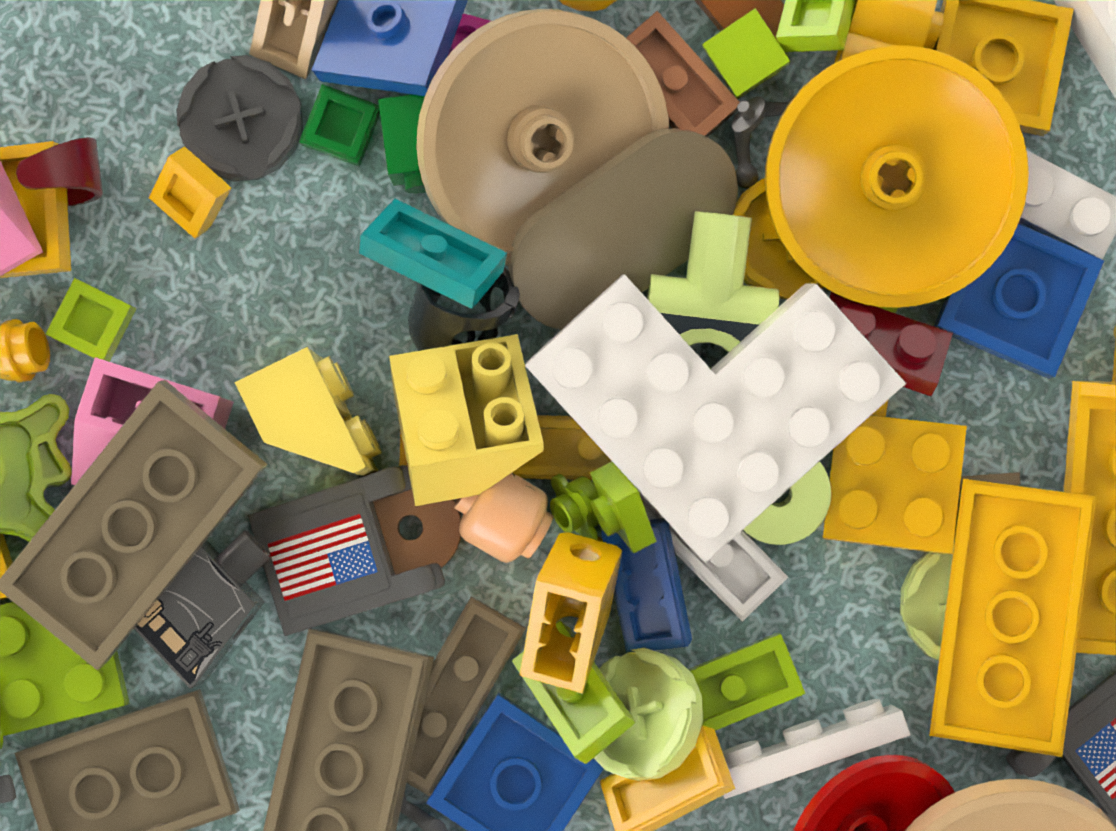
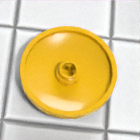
M896 45L878 47L858 52L826 67L807 82L790 101L778 121L768 148L765 165L766 200L772 223L783 246L802 270L820 285L846 299L865 305L894 308L918 306L945 298L963 289L980 277L1002 254L1019 224L1025 206L1029 175L1028 156L1022 131L1011 107L999 90L975 68L951 55L929 48Z

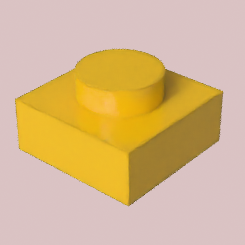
M184 146L168 156L150 193L149 199L196 239L214 223L232 188Z

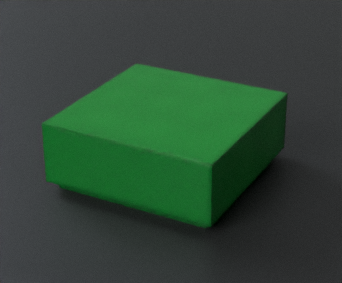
M322 84L299 142L302 146L360 167L380 116L379 105Z

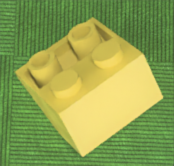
M518 334L389 356L394 399L415 506L480 495L483 491L489 489L544 451V442Z
M306 347L235 382L264 443L363 476L378 471L372 458L382 453L380 446L366 419L361 420L358 415L352 418L345 400L354 396L353 391L338 362L333 363L330 356L323 359Z

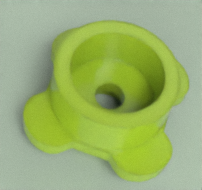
M562 474L552 477L551 485L556 493V497L550 501V509L558 526L564 532L572 533L576 531L580 536L597 540L598 535L594 527L599 525V522L593 512L591 501L599 496L594 483L584 476H580L569 483Z

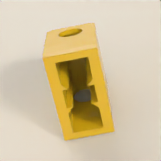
M569 532L559 533L536 579L519 676L583 694L612 606L622 557V550L617 545L603 542V539L600 537L595 540ZM567 616L577 617L578 619L573 630L576 632L575 637H567L561 634L556 627L557 621Z

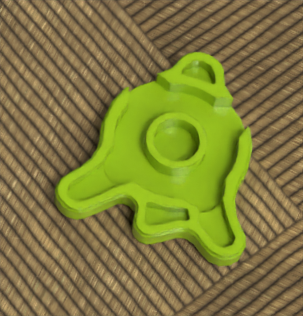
M43 395L27 408L15 412H0V534L19 536L30 542L55 511L45 500L44 491L46 488L64 485L72 475V468L56 443L59 431L69 418V407L66 401L59 395Z

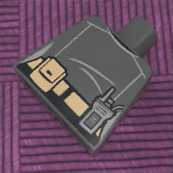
M246 530L234 539L220 554L206 540L135 627L136 632L190 689L202 684L209 678L265 602L246 581L271 558V555Z

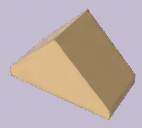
M261 0L249 55L270 62L278 68L306 79L316 60L339 0Z

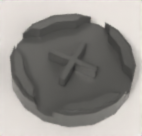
M248 55L230 56L231 59H223L217 63L213 61L201 67L183 88L176 109L180 137L184 146L219 177L234 182L259 180L280 169L295 152L303 130L302 103L288 77L270 62Z

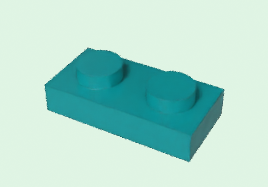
M395 198L363 231L359 246V254L471 309L474 308L504 272L507 252Z

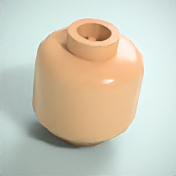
M510 473L480 495L458 498L454 505V509L463 513L459 524L460 536L465 541L504 563L512 562L520 555L529 559L544 539L554 516L547 512V494L514 473Z

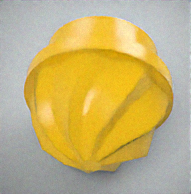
M18 319L3 322L0 326V379L23 383L31 381L36 373L47 370L50 363V348L43 329L35 322L23 323Z

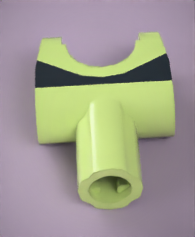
M695 211L686 278L651 274L648 301L689 346L696 343L709 342L722 346L726 351L730 352L779 308L778 289L743 285L752 218Z

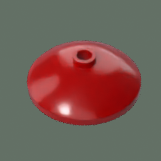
M903 755L872 757L851 765L830 779L805 807L793 831H905L923 812L943 798L955 793V791L939 772L916 758Z

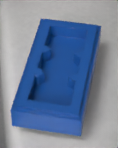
M664 518L649 520L657 542L636 553L630 550L618 533L607 536L603 530L601 531L603 542L617 545L622 550L614 597L626 653L635 652L632 650L640 648L656 651L688 647L692 641L670 526Z

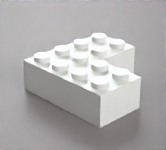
M622 274L525 364L528 370L705 563L906 384L823 290L814 283H805L710 369L629 278Z

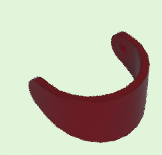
M78 138L45 149L23 159L16 170L19 183L27 189L67 188L68 206L90 203L101 198L103 195L97 141L95 138Z

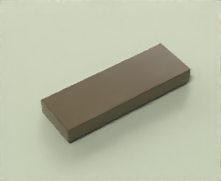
M472 596L433 662L407 783L428 796L434 791L526 627Z

